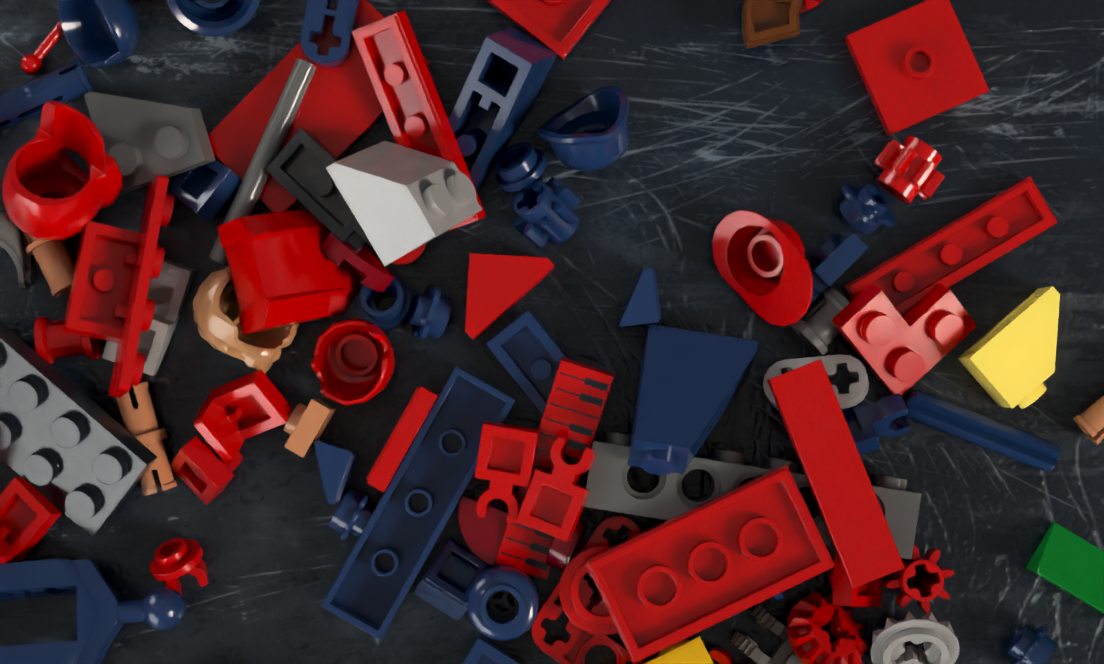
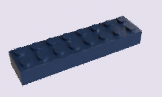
M458 366L454 368L323 601L322 608L377 639H382L475 474L483 423L485 420L503 423L516 401L515 398Z

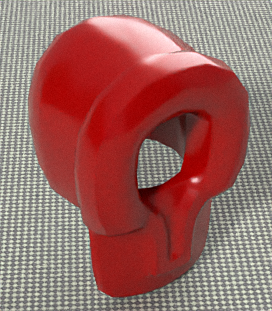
M58 101L45 102L41 111L40 126L37 128L35 137L19 148L7 165L1 186L4 207L10 220L24 233L41 240H64L83 231L87 222L92 221L101 208L114 204L122 189V173L116 158L105 152L104 140L96 125L74 107ZM67 149L77 152L87 162L89 173L85 172L72 160L67 153Z

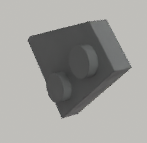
M90 91L84 94L91 121L96 125L104 140L105 152L116 158L122 173V189L120 194L149 185L157 175L170 178L216 161L201 109Z

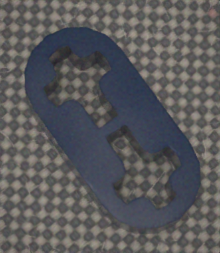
M331 0L307 1L301 30V46L305 55L315 65L322 68H334L341 65L349 57L354 42L352 31L356 30L362 0H338L336 11L330 10ZM328 19L334 20L333 35L341 41L339 48L330 47L327 55H320V48L312 40L314 36L324 35Z

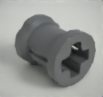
M832 286L827 287L822 292L823 297L797 323L790 324L795 333L819 356H824L828 352L827 346L840 334L831 320L850 303Z

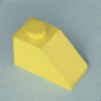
M1053 286L1038 288L957 358L999 407L1014 408L1016 405L1021 409L1028 407L1044 394L1047 388L1043 382L1055 373L1060 294Z

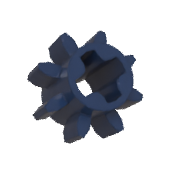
M551 177L547 184L541 180H536L529 186L521 189L514 201V210L520 217L512 225L538 248H542L546 241L553 245L563 243L573 235L578 227L579 216L573 209L579 205L581 200L555 177Z

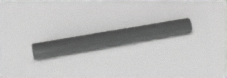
M299 58L296 59L223 224L239 217L251 216L270 174L266 168L281 150L317 69L315 65ZM218 234L208 258L229 266L225 248H222Z

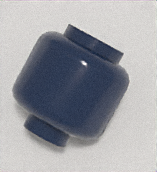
M499 565L488 568L477 576L469 591L467 609L471 622L480 633L490 639L506 641L518 638L530 629L537 618L539 596L535 583L527 573L514 566ZM497 591H504L501 597L494 598ZM509 592L514 595L515 601L513 604L507 599ZM503 603L506 608H500L496 604Z

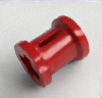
M48 316L36 318L34 323L36 352L49 364H53L55 358L86 355L89 359H99L101 355V339L63 332L65 319L50 321Z

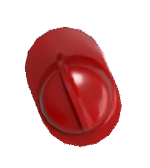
M739 210L726 215L717 225L712 240L713 259L719 274L769 324L784 327L797 323L807 313L813 297V277L809 263L805 258V249L800 235L791 225L782 220L767 218L756 211Z

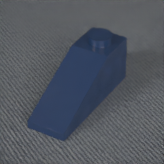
M513 27L486 36L448 119L477 192L494 167L496 159L504 151L535 102L557 56V53Z

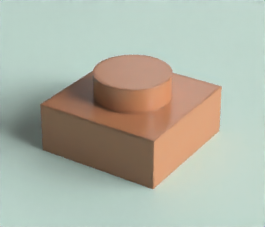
M319 398L311 399L308 406L299 403L284 427L283 431L290 434L284 447L302 458L309 456L315 448L314 440L321 437L337 408Z

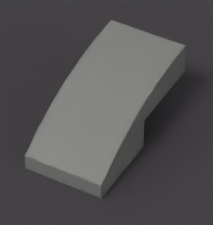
M166 258L163 260L158 279H150L147 298L155 300L154 315L149 331H141L137 350V352L145 354L143 373L151 376L156 375L196 272L194 268ZM107 341L102 358L115 362L118 343Z

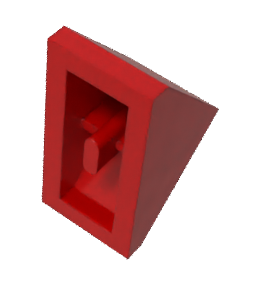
M469 253L465 332L473 340L477 339L555 269V265L547 257Z

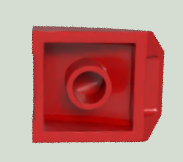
M309 210L239 217L217 227L221 246L225 248L240 310L238 317L243 335L343 315L361 288L357 271L351 265L342 262L338 267L322 252L323 250L320 246L331 231Z

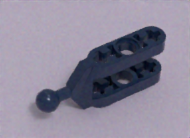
M47 559L0 564V601L76 593L77 641L0 646V664H100L121 629L122 623L145 621L148 626L155 630L174 628L184 617L186 609L184 598L173 588L160 587L152 590L143 600L120 601L96 564L90 559Z

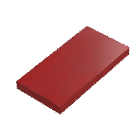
M362 0L356 30L384 18L367 0ZM328 19L324 35L314 36L312 40L320 48V55H327L330 47L339 48L341 41L333 35L334 20ZM355 40L349 57L341 65L334 68H322L315 65L317 69L280 152L297 132L303 128L308 130L340 160L384 115ZM301 41L208 135L214 155L242 180L296 59L299 58L315 65L305 55ZM424 57L427 67L430 69L432 64ZM269 174L259 199L273 213L290 211L299 201Z
M786 464L585 560L633 664L835 567Z

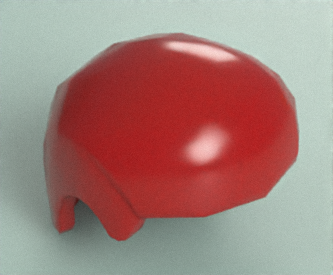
M352 318L334 322L318 337L313 353L314 357L310 364L320 382L321 394L325 398L347 406L369 401L387 386L394 372L395 357L392 345L378 325L372 324L368 320Z

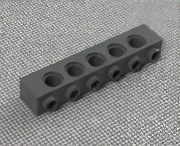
M605 431L604 441L593 439L591 448L596 450V457L593 466L587 471L585 488L590 489L584 507L669 520L738 487L745 479L757 478L784 464L788 466L798 489L809 487L805 474L798 472L799 462L767 457L766 466L764 467L744 463L746 453L713 448L712 458L695 455L683 474L672 472L666 475H658L655 484L651 488L636 490L627 481V473L631 467L628 465L632 435ZM694 469L705 470L711 480L708 493L699 499L688 498L682 491L684 476ZM875 474L872 487L900 557L912 559L922 494L906 489L908 479ZM816 506L810 514L825 545L833 547L819 509Z

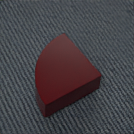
M331 232L320 246L323 250L322 252L335 265L339 267L342 262L351 265L363 278L360 283L377 292H384L394 279V276L366 245L361 250H357L350 243L342 242Z
M463 494L458 513L462 536L476 556L493 566L508 524L506 522L508 511L489 504L486 517L479 518L476 511L478 500Z

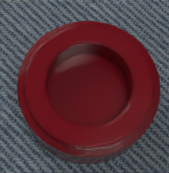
M579 519L570 542L554 538L546 559V565L562 572L564 571L570 560L577 555L587 528L585 521Z

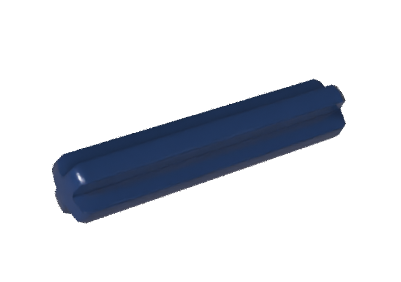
M911 390L905 400L909 414L905 415L906 418L1046 472L1052 471L1059 458L1060 447L1058 444L922 391Z

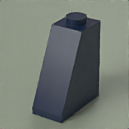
M649 324L642 352L628 465L641 467L644 471L656 475H666L672 472L683 474L747 380L757 353L758 341Z

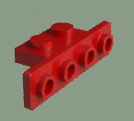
M157 175L148 185L139 232L89 221L81 235L63 332L118 343L109 389V396L121 398L129 392L131 385L138 386L143 374L145 354L137 352L141 331L148 332L152 323L155 300L147 298L150 279H158L165 254V248L157 246L160 226H168L174 206V195L167 194L169 177Z

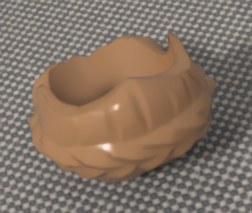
M229 266L210 273L199 286L193 300L194 321L198 324L200 336L208 341L214 349L243 360L248 367H253L256 370L261 369L264 373L270 369L273 362L280 358L281 349L293 342L300 325L295 324L243 335L238 317L240 310Z

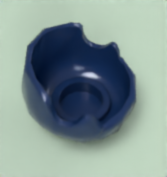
M59 0L58 16L63 34L73 53L85 66L91 69L105 65L111 66L126 60L135 52V47L138 45L139 26L135 10L128 0Z

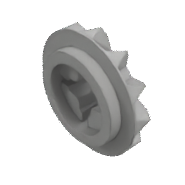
M908 611L905 620L897 621L887 618L884 629L873 631L870 654L873 664H954L960 649L958 636L954 634L950 621L938 622L932 612L926 614L921 619L915 618ZM907 641H911L916 645L923 643L924 651L921 648L917 649L913 645L905 647L904 643Z

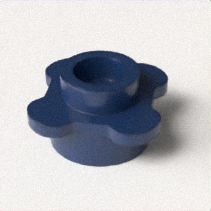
M846 183L841 188V192L846 199L840 204V211L847 222L858 231L872 234L881 224L892 227L896 223L894 214L888 210L890 201L879 188L871 184L854 187L849 183Z
M428 285L424 294L418 292L415 295L411 312L408 315V323L413 325L412 336L424 340L427 335L438 339L443 334L450 317L452 298L442 295L440 288Z

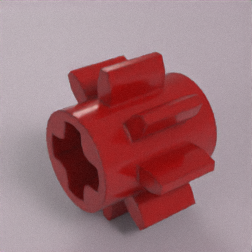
M908 136L902 145L893 139L891 142H888L874 162L876 166L884 170L876 181L885 191L904 203L911 204L916 195L926 200L927 197L931 198L945 178V175L935 170L942 157L935 149L914 136Z
M914 545L912 559L901 558L905 568L892 573L893 577H888L882 581L883 585L887 588H898L901 591L896 597L895 603L905 608L913 598L916 600L920 610L928 613L930 611V600L937 596L949 599L950 595L943 589L944 578L954 575V570L948 567H939L935 564L940 558L941 551L931 547L922 557L919 554L918 548ZM915 566L928 572V577L920 580V589L907 583V578L915 576Z

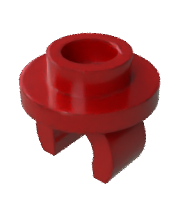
M174 538L166 541L156 550L149 569L156 580L166 581V587L175 589L182 596L179 577L185 574L195 576L201 587L208 584L207 567L201 559L203 550L198 541Z

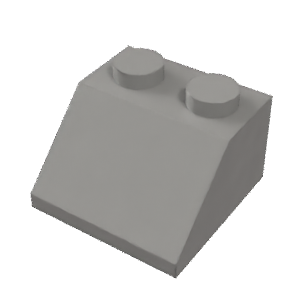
M380 142L326 167L384 267L482 210L476 200V190L473 183L464 173L459 171L455 162L392 142Z

